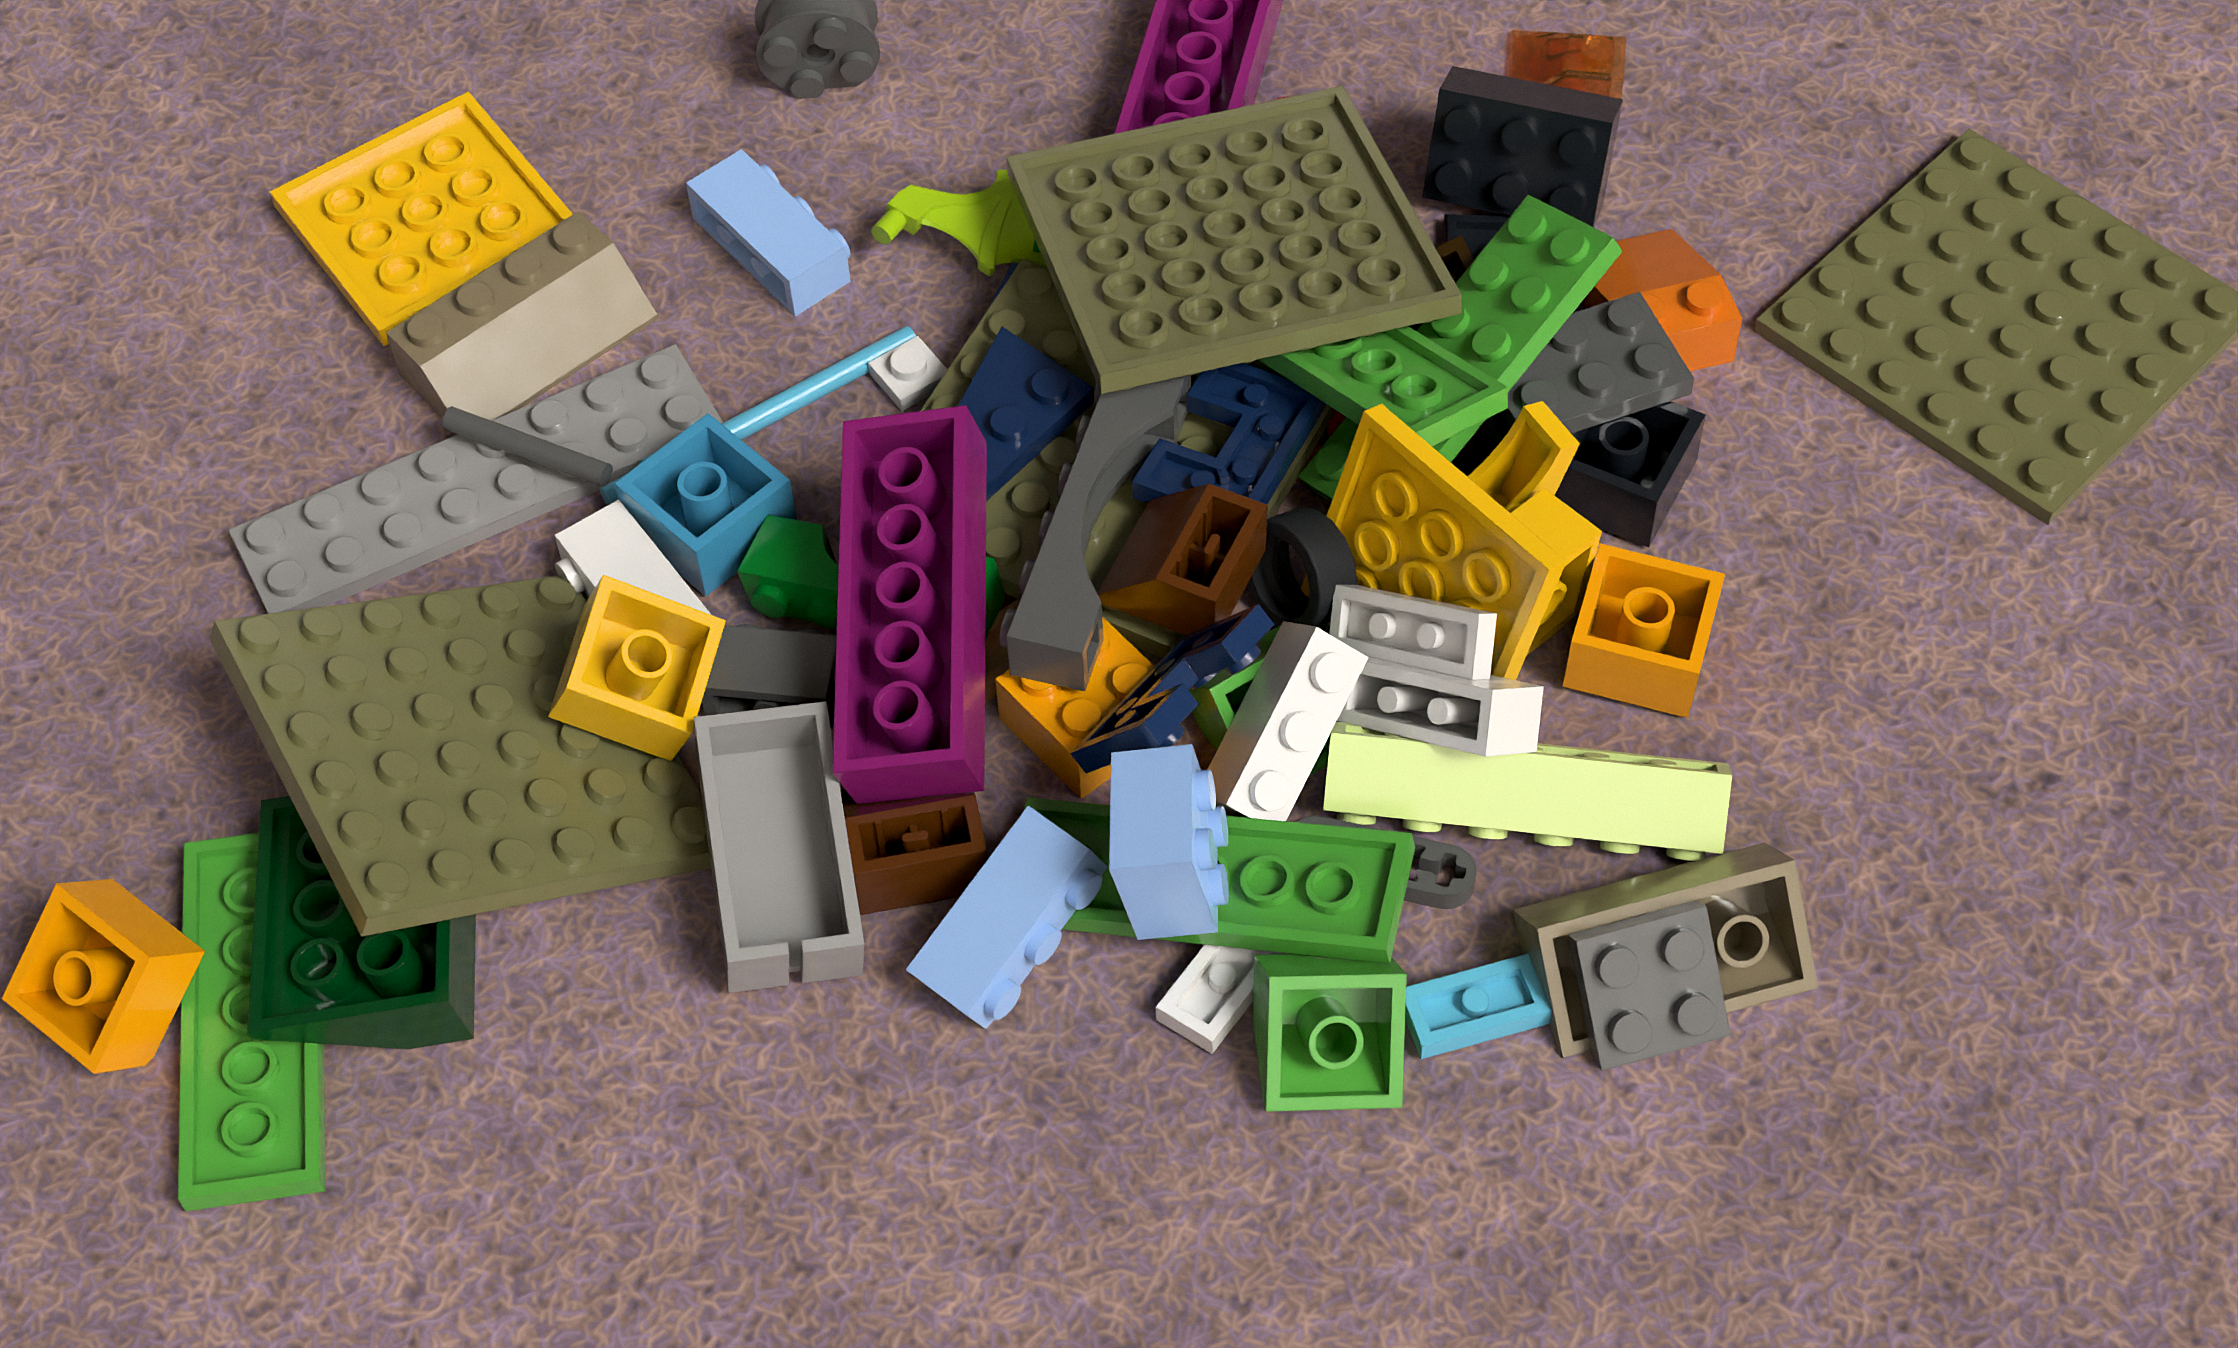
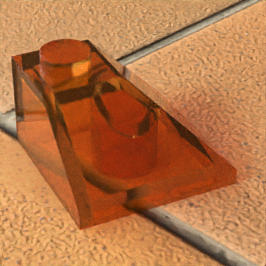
M1512 30L1508 77L1621 99L1625 69L1626 37Z

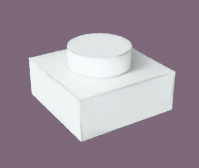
M919 336L868 362L871 377L901 411L931 396L948 370Z

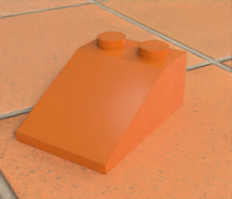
M1673 229L1616 241L1623 252L1584 298L1582 303L1585 309L1640 291L1689 371L1733 362L1743 318L1721 274Z

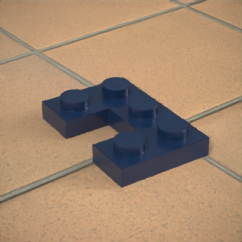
M1245 363L1203 371L1187 394V411L1234 427V430L1216 458L1159 438L1132 481L1133 498L1149 503L1152 499L1209 483L1268 504L1325 409V403L1286 377Z
M1257 604L1184 635L1071 751V756L1087 774L1110 765L1112 752L1172 746L1185 732L1181 726L1182 721L1199 705L1189 692V689H1198L1223 669L1229 675H1232L1249 665L1261 652L1256 643L1273 627L1274 623L1261 606Z

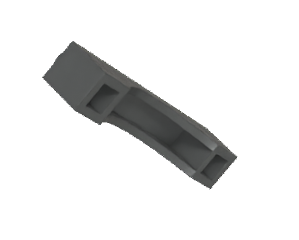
M1191 375L1101 394L1096 383L1094 391V405L1096 407L1092 417L1084 415L1079 424L1076 437L1077 456L1074 463L1066 462L1060 473L1057 496L1060 500L1055 511L1047 510L1043 516L1039 531V547H1041L1036 560L1027 559L1023 567L1019 586V594L1022 597L1017 610L1009 608L1002 622L1000 646L1008 648L1010 675L1085 692L1104 641L1102 604L1089 579L1084 560L1091 531L1104 506L1122 484L1140 470L1159 438L1176 444L1188 412L1187 394L1191 389Z

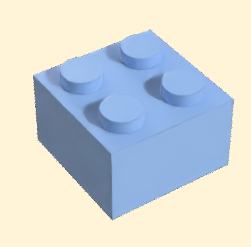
M1192 744L1112 752L1109 871L1137 939L1143 940L1218 932V906L1227 905L1229 901L1226 868L1224 864H1218V847L1228 846V824L1224 807H1216V792L1212 771L1210 769L1201 770Z

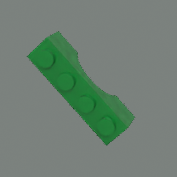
M767 515L737 571L750 605L760 613L772 618L786 616L814 622L826 629H837L839 565H837L824 526ZM986 557L985 641L1006 599L995 559L991 557Z

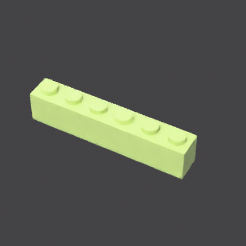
M1336 722L1330 736L1323 810L1337 812L1338 820L1361 825L1375 824L1376 816L1403 819L1402 826L1415 831H1441L1442 823L1468 826V834L1480 838L1504 839L1507 838L1509 830L1534 833L1533 840L1535 842L1551 846L1573 845L1574 838L1600 840V848L1610 852L1633 854L1639 852L1640 845L1667 848L1666 855L1669 857L1697 861L1705 859L1707 852L1723 854L1732 773L1728 763L1537 743V752L1485 757L1349 723Z

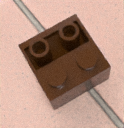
M1209 483L1150 500L1097 593L1101 604L1183 635L1231 616L1266 550L1268 505Z
M975 792L856 804L851 796L842 798L860 915L959 898L988 860Z

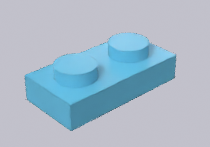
M1529 954L1406 987L1405 1020L1420 1059L1550 1024L1552 1009Z

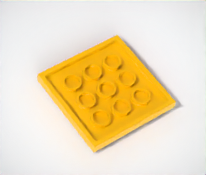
M469 91L270 191L274 207L383 346L389 344L386 332L573 215Z
M1383 404L1365 410L1327 513V517L1335 523L1346 538L1355 562L1357 585L1497 613L1490 675L1516 680L1567 561ZM1306 573L1301 590L1309 597L1310 589Z

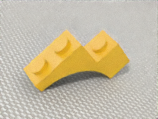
M1543 401L1523 406L1516 421L1499 445L1467 477L1505 509L1516 502L1523 504L1543 488L1555 495L1580 443Z

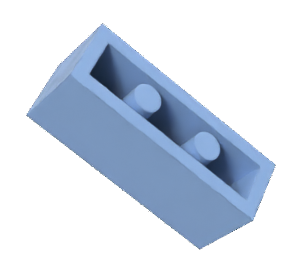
M742 149L686 182L692 218L794 316H797L851 282L848 259L851 257V253L843 236L836 229L831 228L828 230L815 218L811 208L800 196L793 198L780 185L776 175L767 165L761 164L759 166Z
M1027 806L906 970L986 1029L994 1020L1002 1019L1013 1009L1020 997V985L1036 964L1044 963L1053 955L1061 941L1062 928L1076 909L1081 910L1092 902L1102 885L1101 876L1108 867L1089 848L1030 806Z

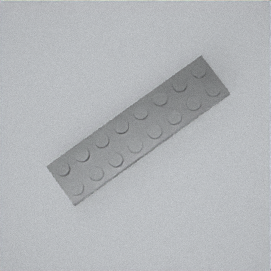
M676 344L492 420L611 464L613 472L608 483L629 473L639 465V460L661 449L707 413L721 424L723 423ZM458 434L238 525L228 531L267 613L270 614L328 606L597 492L601 486Z

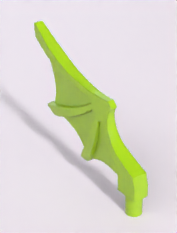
M1007 170L996 171L995 182L989 188L970 194H953L911 184L899 191L887 203L885 214L871 229L873 237L879 243L888 245L902 229L915 235L923 225L934 227L951 235L965 245L977 259L978 269L987 276L994 274L995 265L1020 263L1022 258L1047 267L1042 254L1033 251L1035 238L1010 182Z

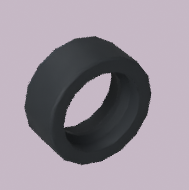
M1298 507L1268 518L1266 550L1247 584L1254 604L1261 606L1276 628L1282 625L1283 621L1315 627L1331 622L1333 595L1336 585H1357L1355 562L1346 538L1335 523L1317 509ZM1289 544L1301 558L1308 575L1309 597L1301 590L1291 568Z

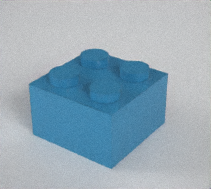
M709 413L614 483L618 500H620L674 569L704 596H708L737 573L767 515L797 520L790 479Z

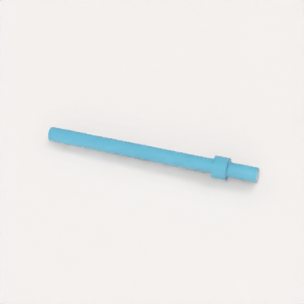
M905 326L725 421L722 425L743 440L869 373L868 362L911 340L916 335L909 326ZM654 453L639 460V464H641ZM623 476L600 488V493L607 506L618 500L614 483Z

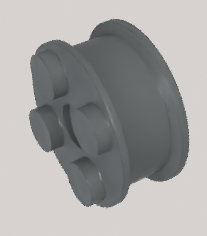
M758 0L755 7V25L760 37L756 46V59L761 72L772 83L791 91L799 99L817 98L823 93L824 89L854 87L861 84L872 76L880 58L879 41L874 33L878 20L875 1Z

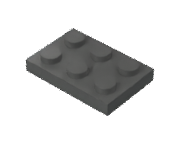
M1639 291L1572 313L1509 390L1508 408L1501 411V414L1509 428H1511L1523 406L1543 401L1569 432L1574 433L1692 394L1694 377Z

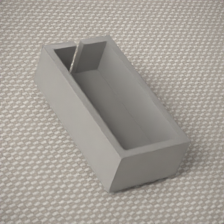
M827 702L694 717L696 758L728 993L789 985V972L801 971L802 983L862 976L865 944L838 779L833 774L834 746Z

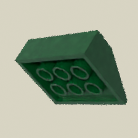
M290 796L261 800L247 1034L251 1039L394 1049H414L474 1039L476 914L361 937Z

